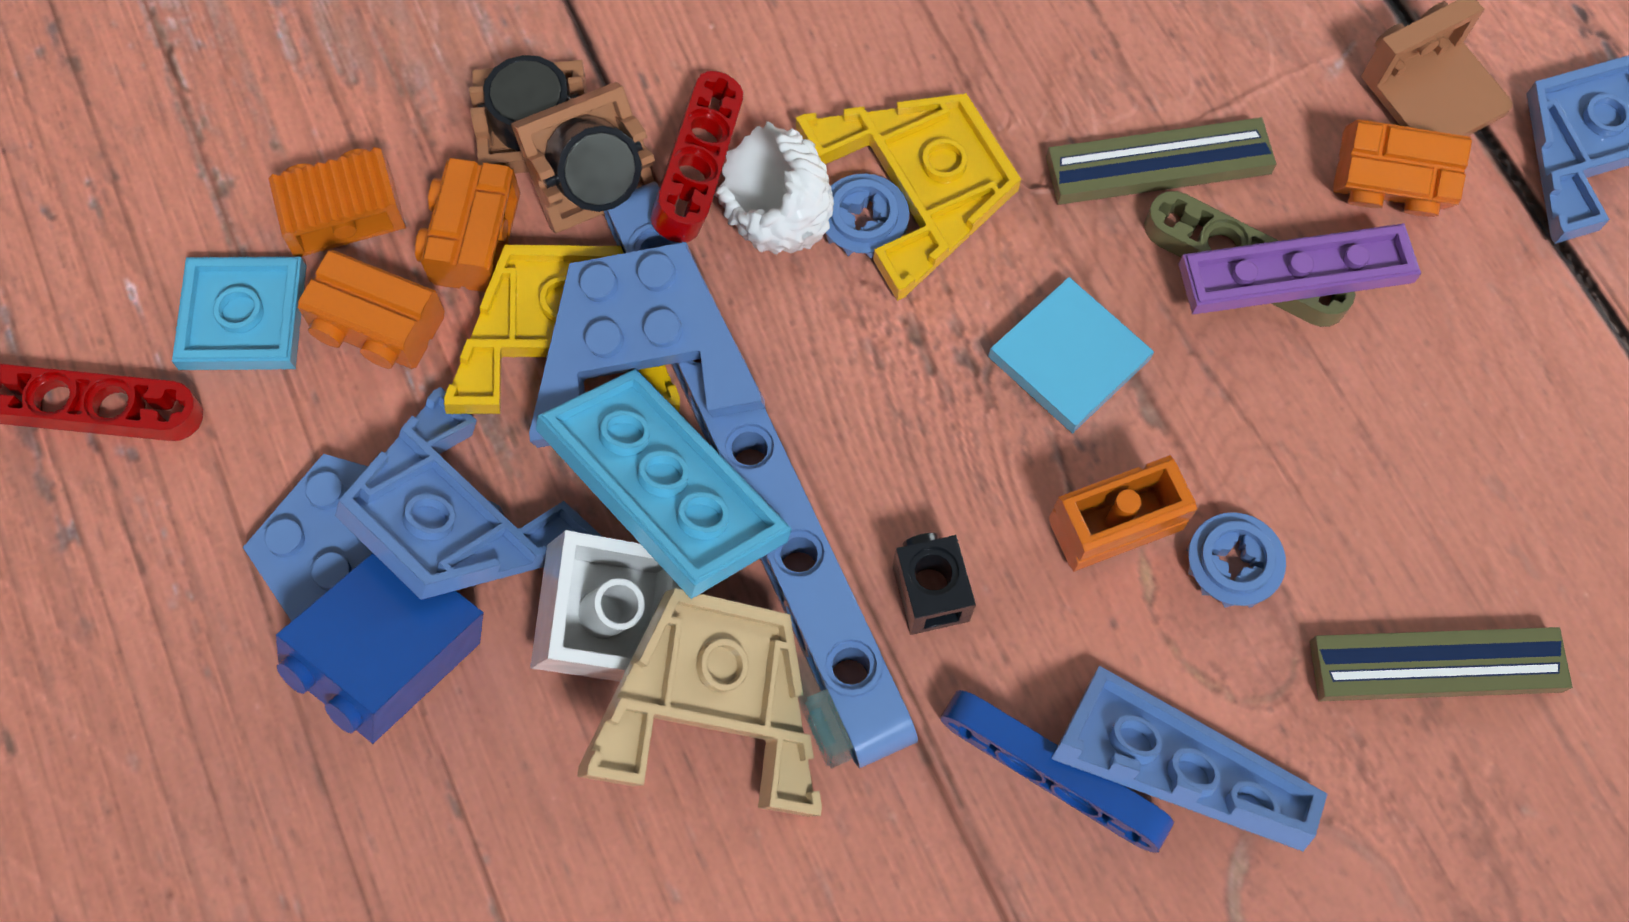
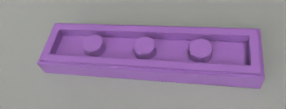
M1405 223L1183 254L1178 263L1192 315L1411 284L1421 275Z

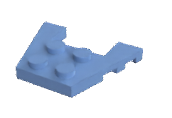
M1629 55L1535 81L1527 92L1550 236L1554 244L1600 231L1610 220L1587 178L1629 166Z
M685 242L569 263L529 431L530 442L537 448L550 446L536 431L538 415L584 394L585 379L629 372L635 368L640 370L701 359L707 411L712 417L766 408L765 399L754 381Z
M442 387L435 389L429 395L425 407L416 417H410L401 428L399 437L385 453L381 451L340 498L335 515L421 600L542 568L545 564L547 545L565 530L601 536L565 501H562L521 528H517L439 455L471 437L477 422L471 414H446L444 406L446 391Z
M323 454L243 546V549L291 621L372 554L335 516L340 498L368 466ZM489 501L494 507H496V508L504 515V513H503V511H502V509H501V507H500L499 505H497L496 503H494V502H492V501Z

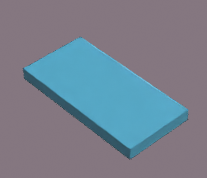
M636 368L537 416L536 431L690 599L779 548L789 540L792 528Z

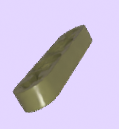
M1167 191L1158 195L1152 202L1144 223L1145 232L1152 242L1179 257H1182L1183 254L1212 250L1208 239L1215 235L1229 237L1237 247L1279 241L1178 191ZM1171 213L1181 217L1174 227L1167 226L1164 223L1165 218L1169 217ZM1198 224L1203 229L1197 241L1190 237ZM1355 292L1334 294L1328 306L1318 301L1320 297L1271 304L1310 324L1319 327H1329L1339 323L1353 305L1356 294Z

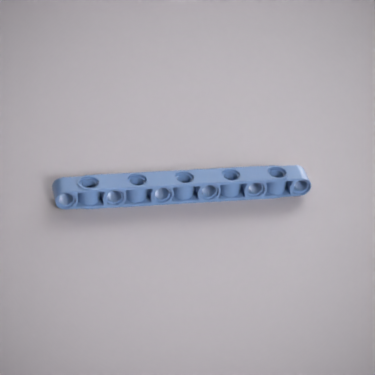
M655 181L636 188L627 201L611 210L604 211L617 246L622 247L624 253L678 243L661 236L651 223V211L659 190V186ZM691 360L671 364L706 441L792 528L788 542L763 556L760 560L784 612L791 616L793 632L826 703L828 702V693L833 701L852 744L850 755L856 766L862 768L917 743L918 737L910 714L766 409L712 417L707 411L702 363ZM749 449L758 450L765 456L761 462L754 465H744L735 459L739 453ZM801 552L811 556L815 564L807 571L794 572L786 568L783 561L791 553ZM853 660L863 665L867 671V677L858 684H845L837 679L833 669L841 661Z

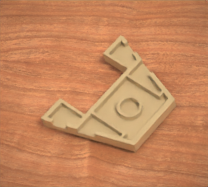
M678 588L665 591L578 767L577 777L628 786L644 785L652 725L655 718L765 740L766 746L758 808L808 817L821 816L822 803L820 791H813L808 763L809 759H814L811 737L803 732L798 696H803V689L790 614L704 594H699L690 599L682 589Z

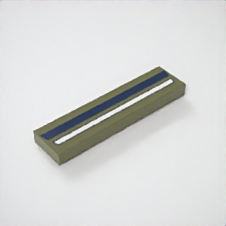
M1262 117L1049 147L1046 155L1058 205L1271 175L1277 165Z
M1560 627L1315 636L1309 641L1318 702L1563 693L1573 688Z

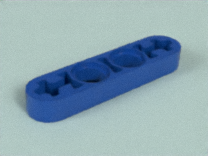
M962 690L956 691L940 717L941 722L949 730L1128 842L1146 851L1159 853L1174 825V821L1155 804L1124 785L1051 759L1058 746L1057 744L974 694Z

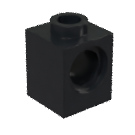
M924 533L907 539L903 542V547L896 548L892 568L910 635L970 622L976 603L957 536L939 538L937 533ZM926 569L936 570L945 577L948 585L940 590H929L919 584L915 575Z

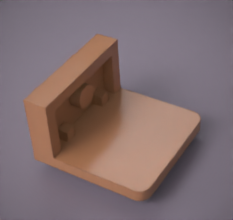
M1457 0L1451 4L1442 1L1426 11L1419 20L1407 26H1404L1402 23L1396 24L1386 30L1376 40L1375 47L1377 49L1361 77L1400 126L1469 136L1505 117L1512 108V100L1464 43L1485 10L1477 0Z

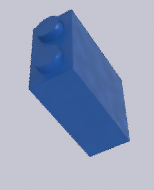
M372 553L276 634L277 670L282 679L293 690L301 694L309 691L324 703L328 716L339 728L347 733H353L356 730L374 744L480 644L484 612L457 591L421 600Z

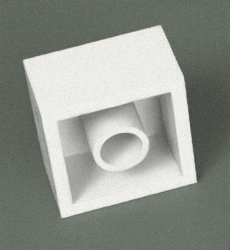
M565 530L547 545L530 668L621 682L665 591L681 588L640 543Z

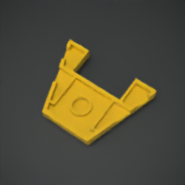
M967 93L897 102V108L867 112L863 106L843 109V115L817 118L816 113H808L796 117V130L802 135L803 139L811 140L815 144V149L822 162L828 164L859 149L870 146L892 183L904 194L909 211L920 229L874 249L873 256L874 263L897 301L905 298L1004 205L1020 187L1021 178Z
M504 245L480 305V315L470 339H467L461 353L459 368L452 385L449 384L445 393L444 406L446 414H501V359L503 357H547L569 263L623 254L622 247ZM666 366L638 370L679 412L680 395L676 385L672 384Z

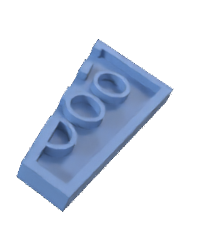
M1100 665L1090 680L1051 758L1300 851H1304L1315 838L1328 795Z

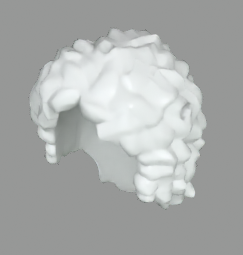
M767 121L764 128L757 126L751 132V135L744 137L736 149L727 151V162L722 167V174L725 180L716 188L714 195L718 197L719 204L723 205L725 209L724 217L728 219V224L737 226L738 234L743 236L744 240L751 241L759 252L769 250L777 255L782 250L794 253L801 251L803 248L810 249L822 239L823 235L830 229L828 220L833 215L834 199L829 184L826 164L819 158L815 144L811 140L803 139L802 135L793 128L786 131L776 128L771 122Z

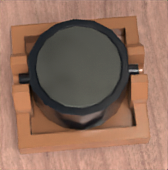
M521 55L506 59L495 68L472 70L473 87H469V94L473 108H470L477 141L478 165L483 163L505 165L513 169L515 174L529 172L511 123L586 94L583 60L551 62L540 56Z
M617 82L511 123L548 225L555 233L602 215L606 210L616 208L627 201L636 188L655 181L650 168L654 164L655 159L652 152L643 142V139L648 138L646 131L638 119L633 116L624 87Z

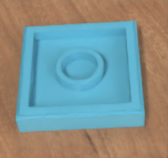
M186 257L172 363L177 369H296L301 312L297 307L298 300L304 292L307 267L302 257Z
M1068 277L992 346L988 357L1073 434L1151 360L1154 351L1074 280Z

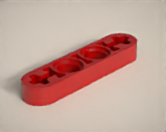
M707 71L701 74L689 97L651 211V223L654 229L670 241L682 243L695 239L708 216L743 101V90L740 84L726 73ZM712 97L720 100L718 111L708 108ZM699 128L708 131L716 138L717 142L701 140L696 137L692 129ZM679 167H693L704 175L705 180H691L680 171ZM678 199L688 201L683 217L675 213V205Z
M0 364V389L3 384L13 394L22 396V402H20L15 396L0 394V424L179 441L190 437L196 432L203 420V408L200 401L184 384L179 382ZM56 387H66L69 389V399L61 409L54 412L42 411L41 402L46 393ZM114 393L127 394L128 404L120 415L113 418L100 417L99 407L107 396ZM145 400L153 409L171 410L175 401H178L184 409L182 412L172 413L169 421H166L158 411L145 409Z

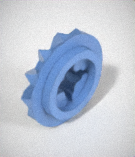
M861 173L846 176L831 185L834 205L833 215L828 220L830 229L826 232L829 244H837L844 249L847 256L853 252L866 253L872 259L874 249L906 234L909 221V206L902 191L891 181L878 175ZM870 201L873 202V220L876 222L868 221L864 227L856 230L855 216L853 214H860L864 208H867Z
M1223 513L1206 520L1196 530L1186 550L1188 551L1189 558L1188 574L1194 576L1201 587L1202 595L1212 596L1221 601L1224 608L1234 605L1251 608L1266 600L1279 588L1286 571V556L1278 536L1261 520L1243 513ZM1240 541L1238 548L1241 551L1240 558L1243 562L1249 563L1250 567L1253 568L1243 567L1235 579L1230 580L1231 574L1228 573L1229 563L1220 560L1219 556H1226L1234 545Z

